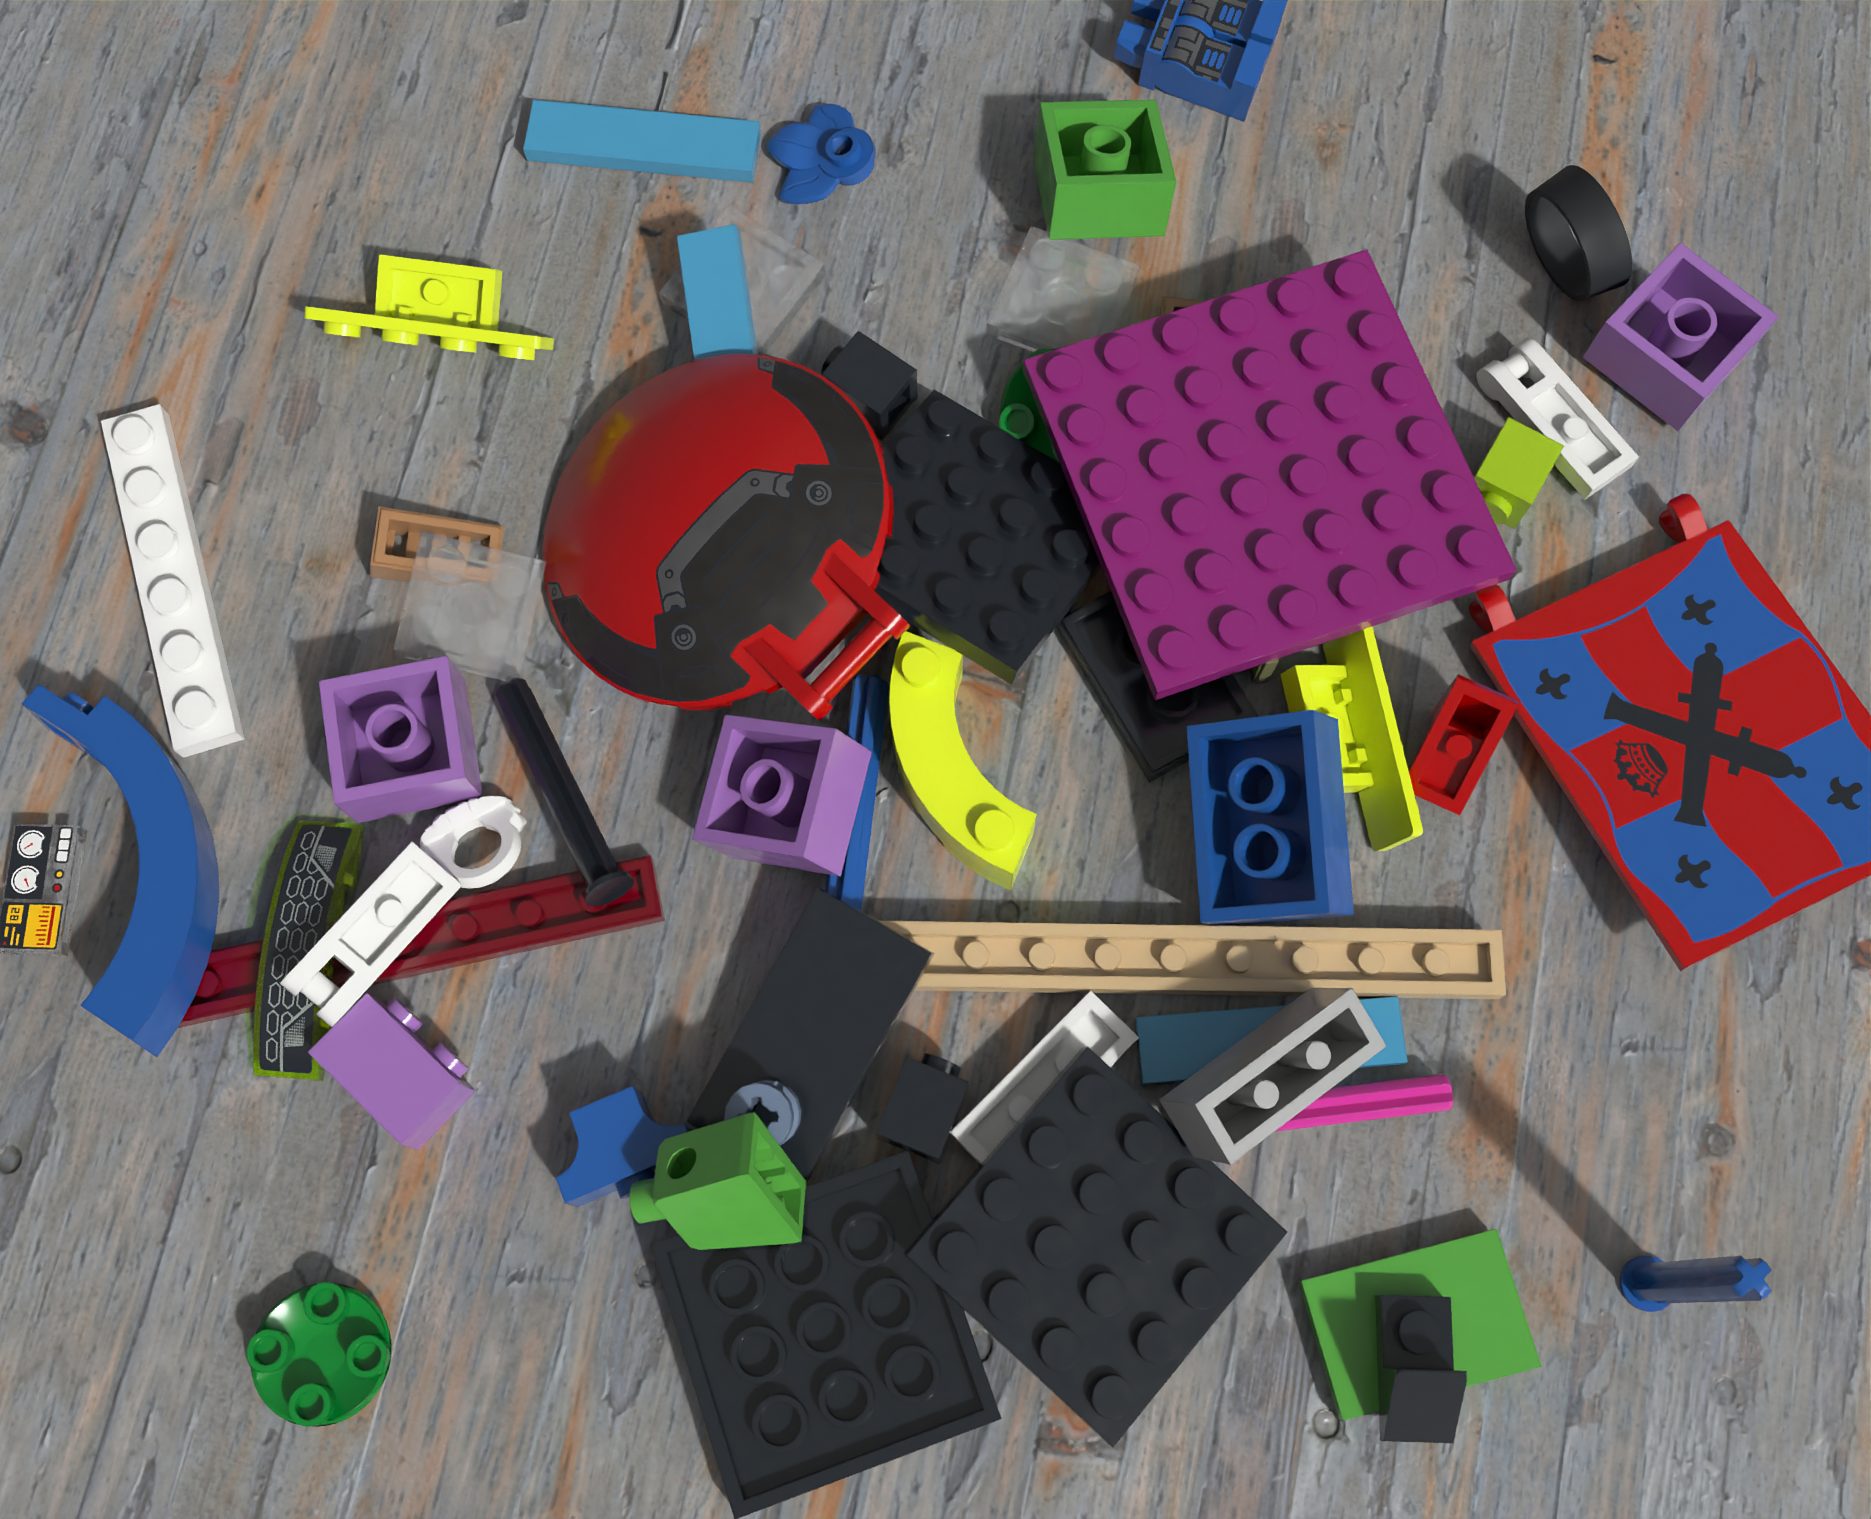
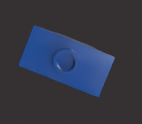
M634 1086L569 1112L578 1138V1149L571 1166L564 1173L555 1177L564 1203L579 1207L615 1191L618 1192L620 1199L629 1198L630 1188L634 1182L655 1177L660 1144L666 1138L692 1131V1129L685 1123L674 1126L657 1123L651 1116L643 1093Z

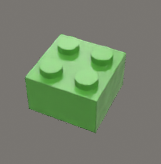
M1156 99L1040 102L1033 163L1049 240L1165 236L1177 181Z

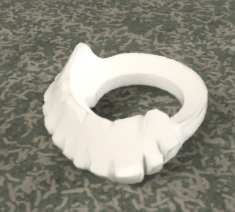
M493 795L480 797L479 799L471 798L468 802L463 801L458 806L445 810V814L435 817L432 821L433 824L428 825L421 836L420 849L462 884L461 888L473 889L484 887L502 878L514 866L521 851V837L519 833L527 821L519 814L521 810L518 806L513 805V802L506 797ZM483 826L501 835L499 852L489 863L475 869H464L456 865L455 851L459 839L464 834Z

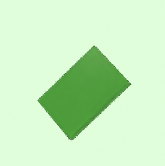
M1497 1229L1297 1281L1338 1420L1344 1421L1379 1411L1375 1295L1451 1297L1454 1370L1467 1371L1466 1387L1542 1367Z

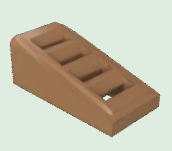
M378 507L370 562V577L405 582L496 588L504 526ZM395 535L408 536L405 557L393 556ZM420 537L433 538L430 561L418 559ZM446 539H458L455 565L442 563ZM471 540L483 541L480 569L467 567Z

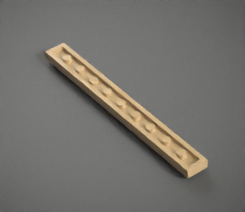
M879 921L935 953L914 991L1089 993L1092 991L1093 993L1301 996L1310 988H1353L1357 997L1374 998L1398 996V998L1500 999L1506 996L1502 930Z

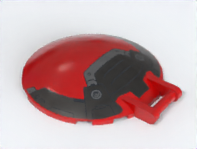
M727 354L697 359L676 366L651 378L624 396L596 422L571 456L555 489L546 519L543 539L545 590L556 624L572 651L600 679L620 692L645 703L652 702L677 706L682 710H712L732 707V701L752 696L761 691H766L770 694L784 687L806 710L821 721L834 708L830 701L890 637L893 636L898 640L911 626L874 591L881 576L877 568L883 554L886 537L892 536L894 507L893 488L888 483L885 462L882 456L884 452L870 423L856 404L840 388L824 376L789 360L758 354ZM869 613L873 618L810 684L806 678L864 616Z

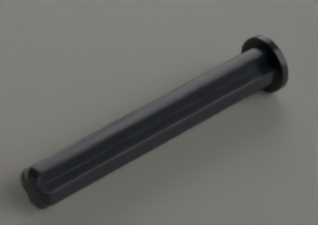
M513 678L510 682L500 685L496 690L495 696L587 886L582 895L585 903L589 906H600L610 903L626 894L632 888L634 880L629 872L619 870L531 688L523 678Z

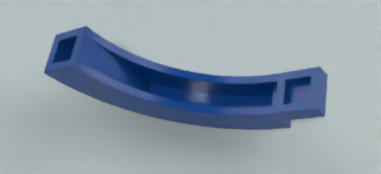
M38 684L21 704L49 731L92 757L109 770L129 805L135 824L139 848L137 892L128 927L106 972L80 1006L155 1057H158L179 1027L196 995L208 964L216 932L219 907V870L213 835L205 811L191 783L170 755L130 713L107 696H104L93 707L71 691H67L60 698Z

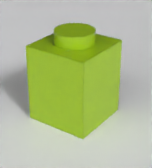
M1508 417L1474 475V479L1496 524L1503 523L1515 529L1533 504L1564 445Z

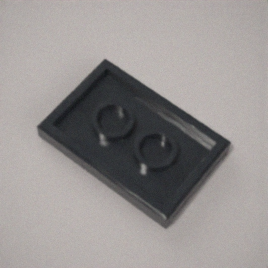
M1111 591L1066 614L1056 627L1149 782L1189 761L1187 726L1259 717L1233 674L1155 700Z

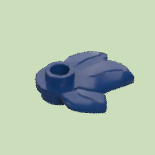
M836 104L815 105L811 111L809 123L786 125L778 130L767 143V148L772 157L781 165L790 169L779 193L781 202L787 204H808L824 200L834 191L838 184L846 186L856 185L864 181L874 168L876 150L871 137L864 130L855 128L851 113Z

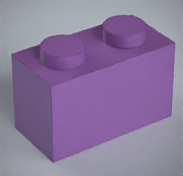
M366 993L308 1053L400 1145L419 1150L475 1092L461 1078L469 1068L442 1042H439L432 1049L415 1033L423 1025L422 1021L396 997L386 1004Z

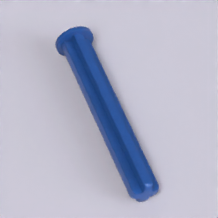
M858 675L852 681L845 735L872 753L841 876L827 874L825 888L826 892L860 911L862 909L889 690L888 682L876 675Z
M1741 1255L1664 1262L1653 1256H1639L1628 1261L1623 1267L1620 1274V1288L1629 1304L1645 1312L1663 1310L1670 1303L1761 1301L1768 1297L1772 1291L1764 1280L1772 1270L1762 1258L1744 1259Z

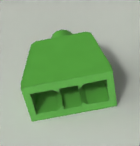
M754 1112L666 1138L658 1148L655 1177L634 1182L629 1192V1203L632 1215L638 1223L666 1219L689 1247L698 1250L792 1244L802 1242L806 1180Z

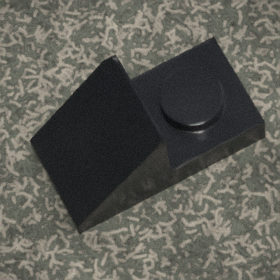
M1375 1295L1380 1441L1454 1443L1467 1383V1371L1454 1370L1451 1297Z

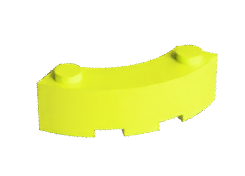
M905 631L901 636L895 653L890 681L889 704L893 747L898 771L906 793L917 814L921 815L931 831L943 842V847L949 853L983 878L1011 891L1034 834L1037 814L1022 808L996 790L980 773L964 747L955 716L956 696L962 680L963 655L952 648Z

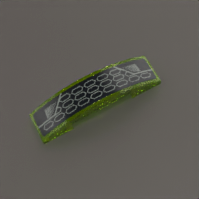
M298 820L291 835L274 888L260 958L253 1032V1067L255 1076L323 1082L325 1069L308 1051L332 1027L317 1015L320 1008L301 992L294 996L280 982L342 917L346 890H355L365 831L362 825ZM332 957L320 970L330 981L332 980L335 957Z

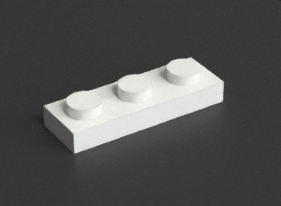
M1090 991L950 1132V1135L980 1165L1082 1047L1088 1046L1108 1066L1112 1067L1139 1037Z

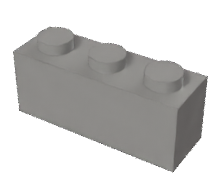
M1310 988L1159 1100L1194 1158L1231 1165L1384 1049L1386 1045L1353 988Z

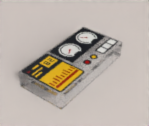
M14 824L0 908V953L68 956L87 830L78 825Z

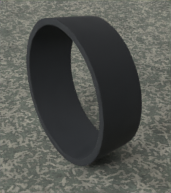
M1568 165L1527 195L1525 219L1531 242L1547 274L1564 294L1573 300L1583 301L1628 283L1632 273V255L1627 233L1613 202L1590 173L1579 166ZM1572 231H1573V233H1574V235H1575V237H1576V239H1577L1579 245L1577 244V242H1576V240H1575V238H1574V236H1573V234H1572Z

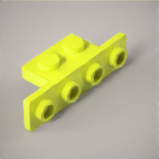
M379 254L375 315L305 306L304 313L305 319L324 321L323 333L360 337L361 326L381 328V341L418 345L419 334L441 336L440 348L474 353L477 350V341L499 344L498 356L535 360V349L553 350L554 338L498 331L503 271Z
M1372 626L1322 643L1327 665H1295L1281 673L1280 676L1289 713L1316 710L1338 719L1344 793H1359L1371 847L1374 851H1387L1421 836L1423 827Z

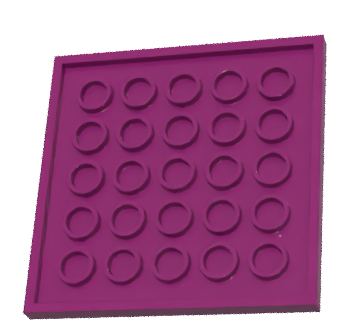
M1367 249L1024 360L1023 373L1155 700L1510 580L1517 571Z

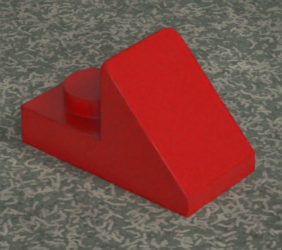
M1458 674L1433 709L1430 727L1408 768L1414 795L1460 816L1513 717L1519 701Z

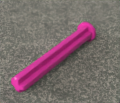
M1430 1075L1332 1087L1276 1131L1448 1111L1453 1106L1452 1087L1448 1077L1445 1075Z

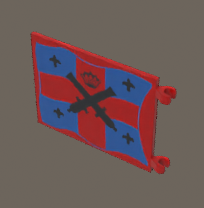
M1687 493L1670 499L1667 503L1668 510L1663 511L1659 516L1661 528L1679 544L1518 620H1515L1508 599L1497 584L1476 591L1474 594L1476 600L1472 601L1469 605V613L1473 620L1488 633L1473 640L1470 648L1497 690L1519 701L1514 716L1680 972L1871 877V715L1732 523L1727 520L1708 529L1699 504L1692 495Z

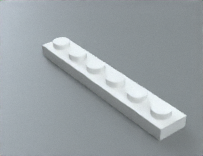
M158 404L102 420V429L173 749L184 758L244 740L170 416Z

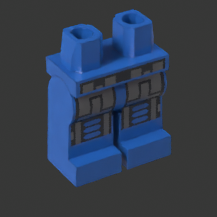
M1133 0L1131 14L1156 22L1155 27L1152 29L1125 20L1117 38L1113 58L1141 69L1139 86L1154 90L1155 86L1170 95L1245 122L1276 39L1288 0Z

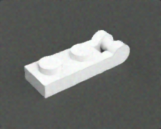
M1525 338L1509 350L1508 358L1502 362L1493 360L1477 371V382L1485 395L1492 400H1498L1516 421L1564 445L1554 465L1585 500L1630 469L1639 458L1535 340ZM1520 377L1531 378L1535 384L1526 389L1518 379Z
M411 842L280 984L294 996L299 992L303 993L320 1008L317 1015L333 1027L457 892L462 884L416 844ZM332 957H335L353 973L340 988L320 972L321 968Z

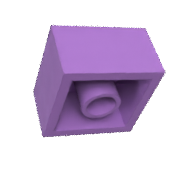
M1680 242L1605 322L1583 355V358L1667 424L1679 431L1751 352L1779 316Z
M448 656L319 681L334 804L356 823L483 797L466 680Z
M725 715L692 840L733 859L841 876L872 752L836 728Z

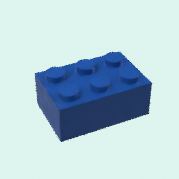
M1307 710L1187 726L1200 922L1238 925L1353 916L1354 908L1338 719L1316 710Z

